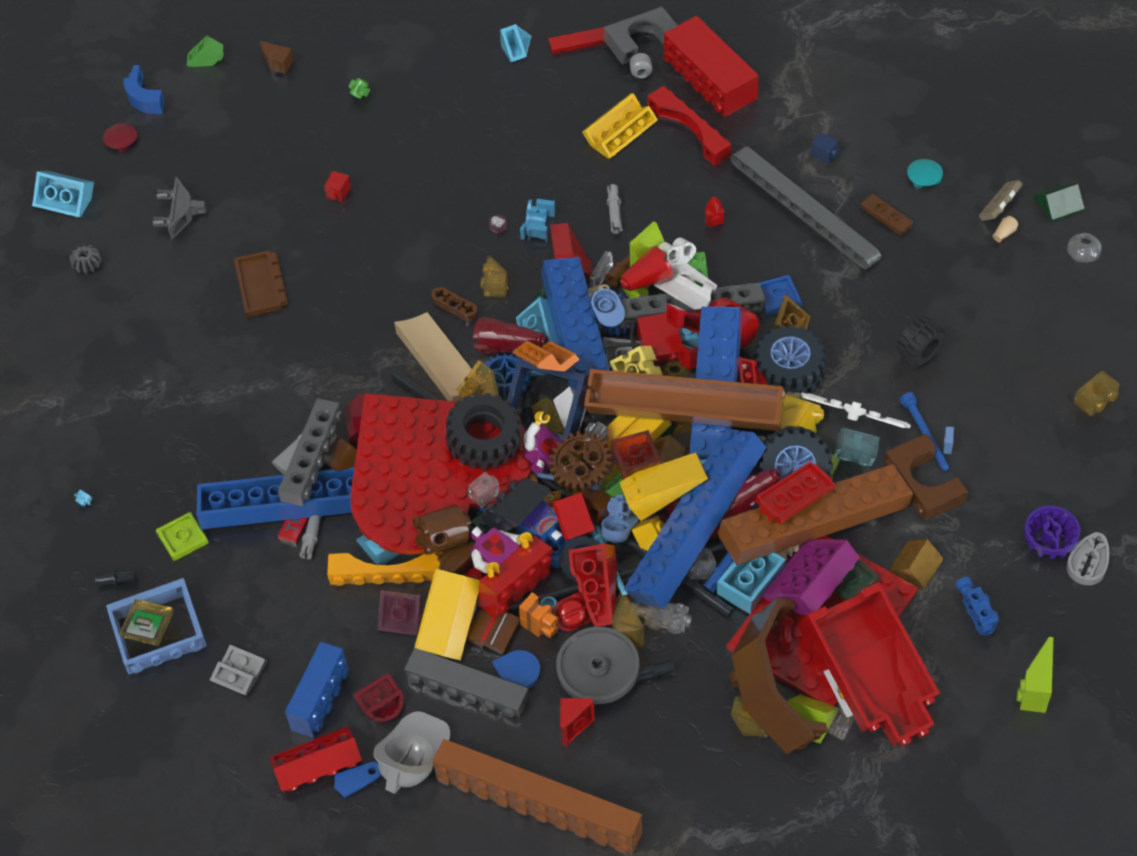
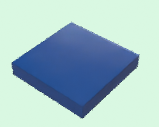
M790 275L760 282L765 297L763 308L767 315L779 312L785 295L792 299L799 307L802 306V301Z

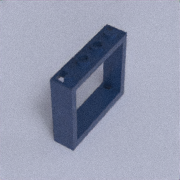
M518 358L507 401L511 403V407H515L516 410L518 409L528 369L577 381L564 434L552 433L562 442L563 436L566 439L570 438L569 433H572L575 437L577 431H579L585 409L584 403L586 391L589 389V376L569 370L564 372L539 369ZM523 425V427H524V428L526 429V431H527L528 428H529V426Z

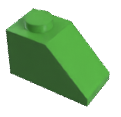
M206 36L188 53L187 66H213L217 61H221L224 56L223 44Z

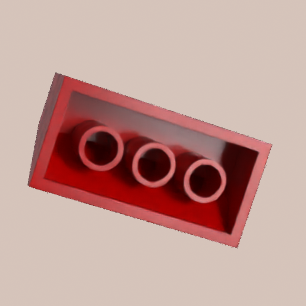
M348 726L269 756L282 792L285 790L287 792L293 791L298 788V785L313 783L318 780V777L333 775L341 768H351L356 766L359 761H362L354 736Z

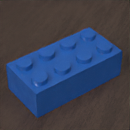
M323 642L319 643L285 711L291 731L314 738L316 733L321 731L323 719L326 714L330 713L332 701L340 692V684L343 679L347 678L349 673L342 648Z

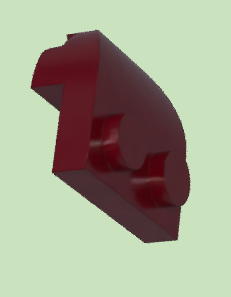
M389 673L353 694L364 715L375 722L392 720L400 713L403 706V693L401 689H398Z

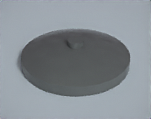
M607 627L583 629L569 637L560 648L556 660L558 679L564 690L573 698H591L594 704L613 702L623 697L634 686L639 674L638 652L632 641L617 630Z

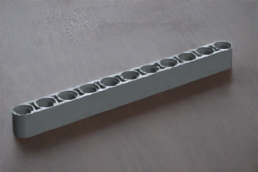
M745 146L731 156V161L735 167L860 267L868 269L881 259V254L875 246L751 148Z

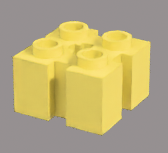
M651 345L639 346L629 351V355H621L610 361L613 371L663 375L660 367L654 366L653 361L656 360Z

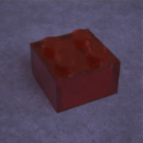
M649 430L611 440L612 453L622 481L635 472L661 464Z

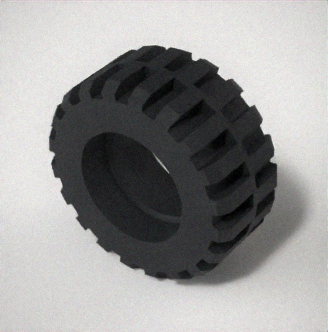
M476 393L472 397L470 395L463 397V401L459 400L455 403V407L450 409L446 420L447 447L449 451H452V456L455 459L459 458V462L463 465L469 464L470 468L474 469L481 467V470H487V467L494 469L500 463L502 465L507 463L508 458H513L515 451L518 450L521 420L516 408L511 407L509 401H503L502 397L498 395L495 397L491 396V393H485V395ZM476 423H489L497 427L501 433L495 438L480 440L470 436L466 429Z

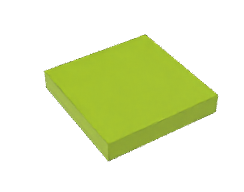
M191 512L156 529L157 535L173 562L209 543Z

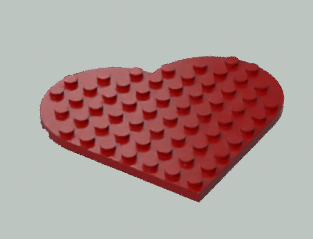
M364 394L350 499L352 516L359 530L368 540H372L384 550L408 555L425 553L423 547L419 548L416 544L415 537L418 534L413 526V518L454 504L460 507L463 514L468 515L469 508L487 507L492 502L495 503L497 501L496 496L502 491H506L508 489L506 486L514 479L517 481L523 478L528 479L532 463L524 456L525 444L523 437L526 429L521 424L519 447L515 451L513 458H508L507 463L504 465L500 463L494 469L492 467H487V470H481V467L474 469L470 468L469 464L463 465L460 463L459 458L455 459L452 456V451H449L447 447L446 420L450 409L455 407L456 402ZM476 423L466 429L470 436L480 440H489L501 433L497 427L489 423Z

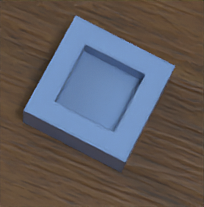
M946 427L943 448V453L951 454L954 427Z

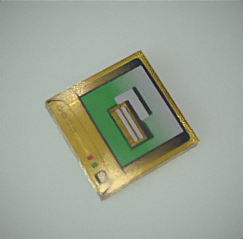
M135 599L119 634L123 638L159 646L174 610L171 607Z

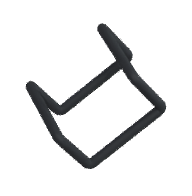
M627 319L622 322L632 323L630 329L631 343L605 344L603 347L605 355L607 348L632 347V349L641 346L640 343H635L633 337L635 320ZM599 322L598 329L601 334L602 324Z

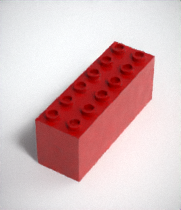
M698 16L664 33L663 56L665 61L669 62L676 72H679L707 102H710L718 113L720 112L726 117L758 99L759 75Z

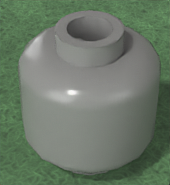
M638 53L632 56L630 59L632 75L636 78H646L651 74L652 63L651 58L647 54Z

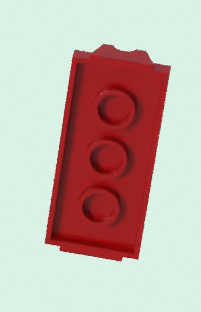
M810 461L757 495L755 501L759 504V512L762 515L765 514L770 523L775 520L781 525L833 491L836 484L832 482L833 479L817 464L814 465Z

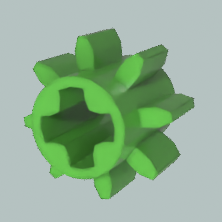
M357 78L356 81L352 79L349 84L350 93L360 99L363 95L367 97L370 92V88H368L369 83L361 78Z

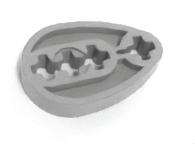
M1092 533L1082 539L1071 552L1066 568L1069 576L1075 582L1082 585H1094L1104 578L1109 563V545L1106 537L1102 533ZM1096 540L1100 541V543L1094 549V542H1096ZM1092 556L1093 559L1090 562L1086 575L1081 576L1088 557Z

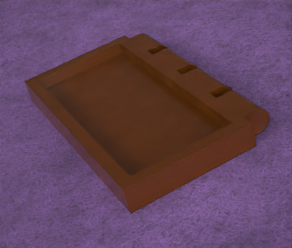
M268 250L234 258L246 317L281 310L282 306L288 304L276 252L270 253Z

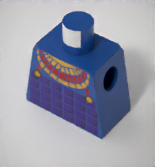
M544 500L534 508L519 526L515 527V531L519 535L529 532L532 536H537L545 543L551 540L558 545L564 538V535L559 532L561 527L556 513Z

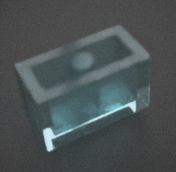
M842 427L836 437L834 457L865 466H872L877 458L879 437Z

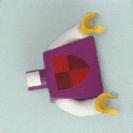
M543 411L535 414V423L532 422L523 437L525 444L524 456L532 463L531 470L535 473L546 472L551 469L549 466V462H551L549 455H554L552 448L558 449L556 442L563 443L541 424L547 423L550 420L549 415H545L543 419L541 418L544 413ZM583 447L578 448L576 451H581Z
M476 527L469 534L476 542L471 549L474 567L488 574L489 578L494 577V572L500 573L499 565L520 547V544H522L523 548L529 547L528 541H533L531 533L525 532L518 535L492 528L485 534Z

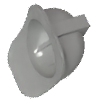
M413 712L405 716L395 729L376 745L374 757L378 761L381 775L387 780L385 790L395 794L401 787L415 786L429 776L434 768L432 760L443 739L448 741L450 739V729L446 722L424 712Z

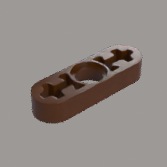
M437 287L432 291V301L437 306L465 321H474L478 317L477 306L443 287ZM452 302H459V303H460V304H459L458 306H456V307L450 306V304H451Z

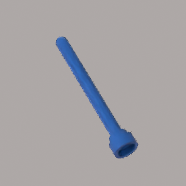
M914 393L904 394L900 398L902 406L910 410L922 434H927L936 446L935 458L941 469L947 471L949 465L916 407L917 399Z

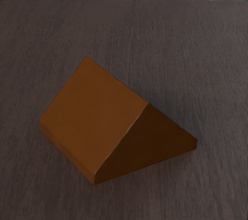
M337 436L330 446L328 453L324 455V463L334 471L355 467L357 448L340 436Z

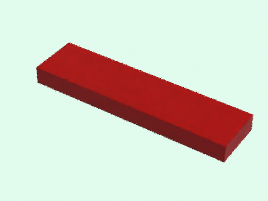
M604 27L548 38L552 54L606 44L603 39Z

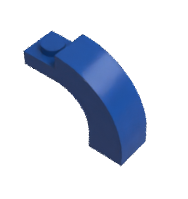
M133 65L129 78H124V87L129 102L134 108L144 113L163 114L165 100L162 90L142 88L143 75L140 65Z

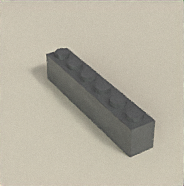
M414 648L404 669L408 679L414 683L422 682L431 689H442L450 696L457 697L458 695L464 697L467 702L483 704L489 710L494 711L497 709L502 711L504 715L512 718L514 716L521 717L530 697L526 687Z

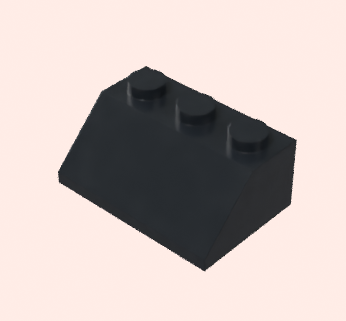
M527 478L518 481L514 479L506 486L508 488L506 491L504 490L496 496L497 501L495 503L492 502L485 508L486 512L481 516V519L490 530L496 528L508 531L517 527L551 491L549 487Z

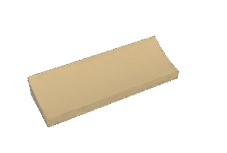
M428 312L412 319L394 322L397 335L448 401H463V397L468 395L472 397L474 394L484 391V385H481V380Z

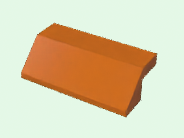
M525 341L513 351L514 355L539 369L565 372L579 361L575 353L552 341L547 342L542 347Z

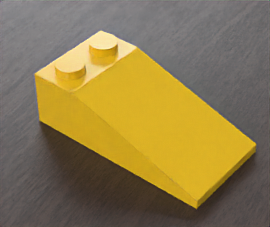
M693 453L635 472L621 481L620 485L629 508L642 521L706 481L708 477L697 453Z

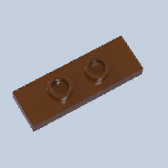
M871 194L860 204L861 209L900 236L913 226L914 222L874 194Z

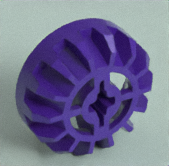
M1058 506L1039 507L1027 517L1024 527V540L1029 543L1031 551H1038V556L1040 557L1046 554L1050 555V559H1055L1057 555L1060 558H1064L1078 544L1080 525L1076 517L1064 508ZM1043 528L1041 538H1036L1037 532ZM1064 538L1063 545L1059 547L1060 539ZM1038 542H1042L1044 545L1048 546L1049 548L1043 547V546L1040 545Z

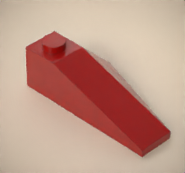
M604 543L568 550L570 571L578 583L579 592L584 597L585 606L594 627L614 625L617 580L615 546Z

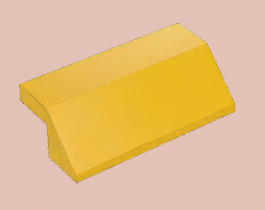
M632 93L588 126L582 133L591 147L610 159L658 121L650 106L642 107Z
M435 569L414 648L461 660L479 592L480 580Z

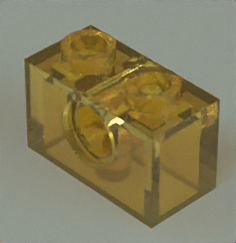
M1101 371L1076 392L1074 403L1092 416L1096 412H1101L1109 401L1113 402L1118 397L1120 384L1104 371Z

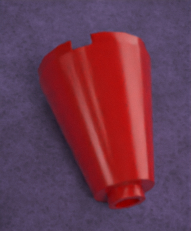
M657 246L651 247L621 275V286L625 290L634 291L670 280L673 277V270L669 261L665 262L663 251Z

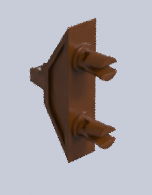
M476 542L461 544L434 553L438 556L437 560L440 562L439 570L458 575L466 572L473 565L471 549Z

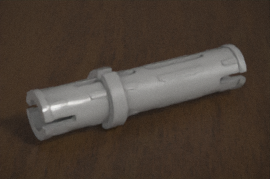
M612 184L607 187V205H609L611 232L617 234L622 232L621 199L618 194V186Z
M315 515L309 518L306 533L302 537L303 545L299 554L303 559H305L306 553L308 554L307 559L312 558L314 545L318 541L317 533L322 516Z

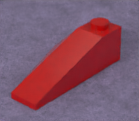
M569 224L550 225L554 259L579 257L585 280L594 279L592 263Z

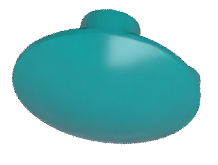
M919 159L909 165L907 175L915 187L921 188L923 186L940 184L943 170L933 160Z

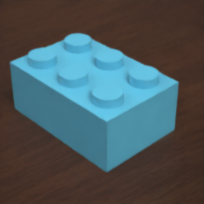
M772 553L739 565L733 562L718 580L717 594L751 614L763 598L761 595L785 567L786 559L776 553Z

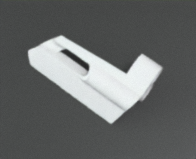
M677 238L673 245L667 242L661 243L659 248L665 254L663 257L665 262L669 261L671 264L673 277L670 280L654 284V286L694 310L701 309L702 306L708 307L711 301L712 290L715 291L717 285L688 264L696 253V246L684 238ZM697 280L702 283L703 287L697 285L694 281Z

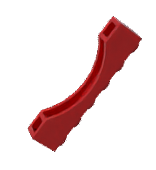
M662 86L648 95V106H650L653 113L658 117L680 122L697 135L702 144L703 156L714 166L731 156L730 142L724 139L716 129L709 126L704 119H701L694 110L687 107L682 100H679L671 90Z

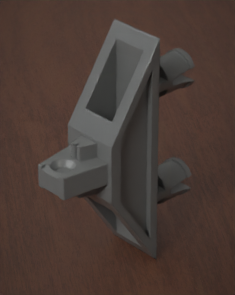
M175 177L173 190H157L158 201L172 199V205L168 217H153L154 228L168 227L172 241L192 221L193 215L206 213L205 202L192 200L188 191L179 179Z

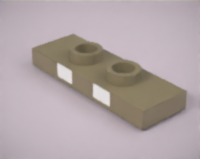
M1021 181L1006 182L980 213V219L982 221L995 219L998 214L1003 212L1006 204L1013 200V196L1023 185Z

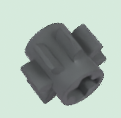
M601 422L589 423L585 428L589 437L595 433L596 439L601 436L603 442L609 438L607 436L609 430Z

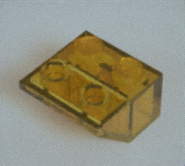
M479 360L456 388L462 397L468 395L472 397L476 393H480V395L491 393V396H499L494 371Z

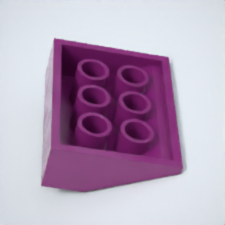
M810 540L801 546L761 596L771 602L777 598L794 600L796 608L792 611L802 615L810 614L820 609L822 604L831 597L834 589L842 583L843 578L854 568L855 563L860 557L847 540Z

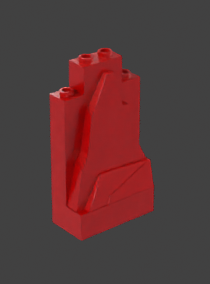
M879 582L862 589L857 596L829 609L825 606L807 614L798 628L809 648L814 647L822 656L862 733L867 730L874 732L882 727L891 745L900 744L901 747L912 742L911 738L916 735L921 738L930 733L929 729L935 724L925 707L936 701L935 697L940 692Z

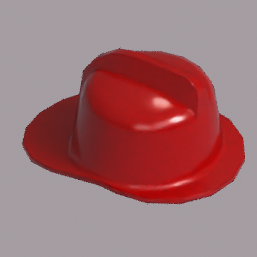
M575 593L559 601L554 606L552 614L558 617L556 626L559 629L572 631L592 621L585 606L586 602L582 593Z

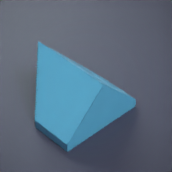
M516 24L501 29V47L510 62L527 57L532 36Z

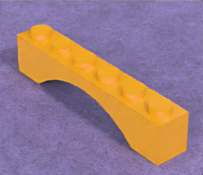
M349 553L329 554L327 575L330 585L336 586L344 584L362 585L364 583H422L433 580L435 569H439L440 562L435 554L426 555L425 553L411 561L388 566L366 563L356 559Z

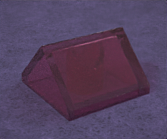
M381 590L377 630L417 636L424 611L421 595Z

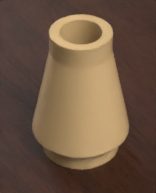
M1011 216L1003 218L993 234L994 240L1001 242L1014 233L1018 227L1016 219Z

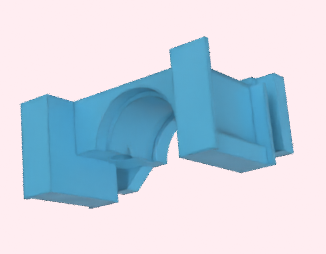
M537 198L536 206H533L532 200L528 201L526 221L520 228L521 239H525V236H529V239L530 237L546 239L547 243L548 228L545 226L547 216H555V200Z

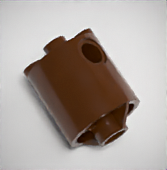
M456 504L419 515L412 519L413 526L418 534L415 537L416 544L419 548L423 547L426 555L465 544L469 541L470 518L467 514H463L460 507Z

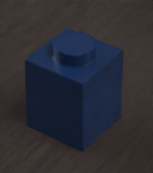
M821 132L811 143V155L829 163L839 154V141Z

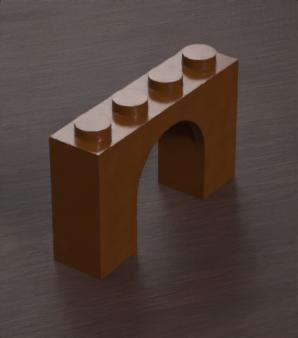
M927 434L886 451L884 466L894 464L913 492L911 502L914 504L915 511L925 521L966 503L968 491L958 477L934 487L924 486L914 480L911 471L917 466L935 459L936 446Z

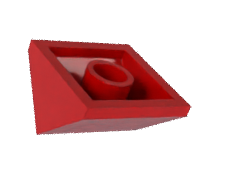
M582 493L552 503L565 541L578 536L589 535L595 531Z
M561 698L560 727L562 745L565 747L595 720L594 701L591 698Z

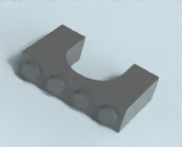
M659 7L604 27L603 39L623 65L629 63L633 55L638 54V46L630 36L639 32H647L655 35L663 44L664 33L678 25L663 7Z

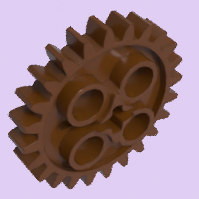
M577 431L575 437L572 433H569V439L563 436V443L556 442L558 449L552 448L554 455H549L551 460L549 462L550 472L554 475L555 482L559 481L560 487L565 485L566 490L573 487L574 492H577L578 488H581L582 492H584L585 487L592 490L593 484L599 487L598 481H606L604 475H610L608 468H613L611 463L613 461L612 452L608 448L607 442H603L601 436L596 439L595 433L589 437L587 431H585L583 436ZM583 447L581 451H576L578 448ZM598 458L597 461L591 462L592 459ZM570 461V464L563 465L565 462ZM586 472L584 475L578 476L579 473Z

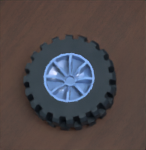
M781 326L777 330L772 329L768 331V335L764 334L760 341L757 342L754 350V361H756L760 373L764 374L768 385L782 386L785 394L788 391H791V393L802 392L807 394V392H814L816 387L821 385L822 379H824L827 359L826 349L820 338H815V334L811 331L807 332L802 327L795 328V326H789L785 328Z
M785 426V428L775 431L771 435L769 434L763 443L766 449L756 463L757 473L767 469H777L782 479L810 461L814 465L817 464L829 477L832 476L830 473L833 470L832 455L827 444L815 432L801 426Z

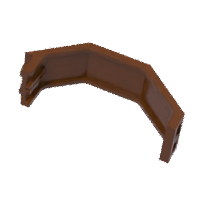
M777 598L752 616L732 654V660L745 711L786 754H789L795 749L807 747V744L811 741L820 739L821 735L828 731L826 723L804 720L777 690L765 639L772 624L796 608L794 600Z

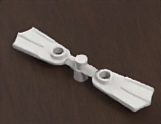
M800 393L802 398L845 409L849 412L847 418L857 421L860 415L865 414L867 417L898 427L910 428L907 422L890 417H880L881 413L870 410L867 413V410L861 408V403L853 401L852 405L846 403L842 406V402L839 400L831 399V401H827L826 398L810 393Z

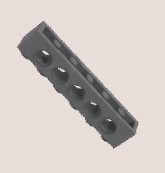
M317 398L278 489L281 502L304 506L306 499H309L311 486L317 480L318 469L323 466L325 452L328 453L330 440L336 434V425L342 419L343 413L340 411L338 402Z

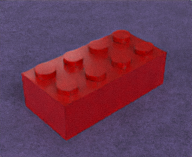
M535 535L532 536V542L528 541V548L520 546L499 565V574L494 572V577L489 578L487 574L479 581L478 606L495 619L501 614H505L512 604L518 603L526 592L532 591L539 581L546 579L550 574L552 548Z

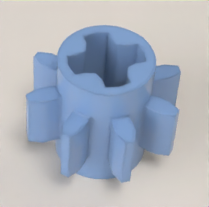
M616 495V498H610L607 505V510L610 513L609 516H615V520H623V517H629L631 509L624 495Z

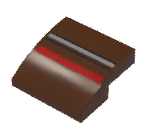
M479 608L468 630L466 640L481 648L486 646L502 655L520 618L506 612L495 619L482 608Z

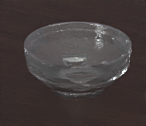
M1079 233L1069 240L1067 251L1073 259L1079 262H1092L1101 254V243L1095 236L1089 233ZM1088 239L1091 243L1086 245L1081 240Z

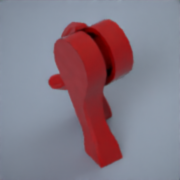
M726 297L719 298L708 305V307H740L742 312L740 349L748 346L754 340L758 332L759 322L753 312ZM666 304L667 322L677 329L685 328L695 333L700 332L701 310L689 312L676 305ZM679 344V363L687 369L696 368L698 347Z

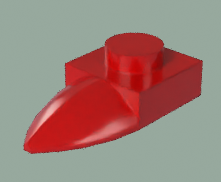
M712 197L706 205L705 224L707 227L724 224V210L721 201L717 197Z

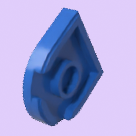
M513 651L492 661V665L501 679L528 689L536 684L540 675L538 659L527 651Z

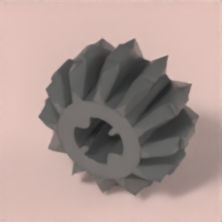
M84 244L83 247L77 246V250H72L70 262L72 268L77 270L79 274L84 272L87 275L89 271L94 273V268H99L101 257L97 248H94L92 244L88 247Z

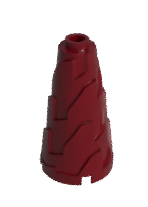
M481 316L482 318L477 320L473 333V339L478 340V344H474L476 352L482 354L513 353L525 341H529L539 347L544 346L548 342V337L543 332L486 316Z
M767 469L756 475L749 476L718 525L720 526L721 521L754 510L756 505H758L755 501L756 496L781 481L782 476L777 469Z

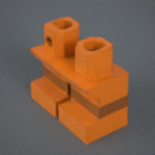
M531 593L519 606L520 625L538 637L544 634L551 639L558 631L556 626L558 617L552 614L550 605L542 607L539 605V597Z

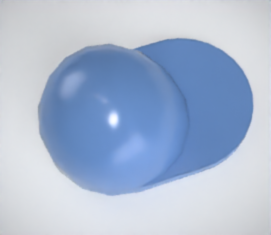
M600 289L594 293L591 307L598 321L607 327H615L621 324L625 317V310L618 295L610 289Z
M633 512L629 514V517H623V520H615V516L608 515L601 523L602 536L612 543L624 542L628 539L631 529L637 525L638 517Z

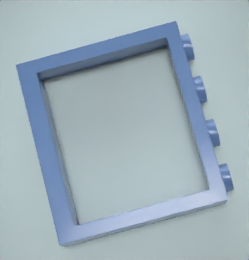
M184 578L106 605L128 674L141 672L143 669L151 666H158L167 660L180 658L184 654L199 651L207 646ZM184 597L196 636L130 659L118 620L131 614L133 615L134 609L144 611Z

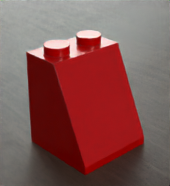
M667 313L637 318V340L640 341L641 346L651 345L656 360L653 361L654 366H659L666 362H678L679 344H682L679 329L667 322Z

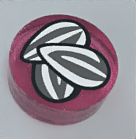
M502 215L492 216L489 219L490 230L496 233L504 231L507 228L506 218Z

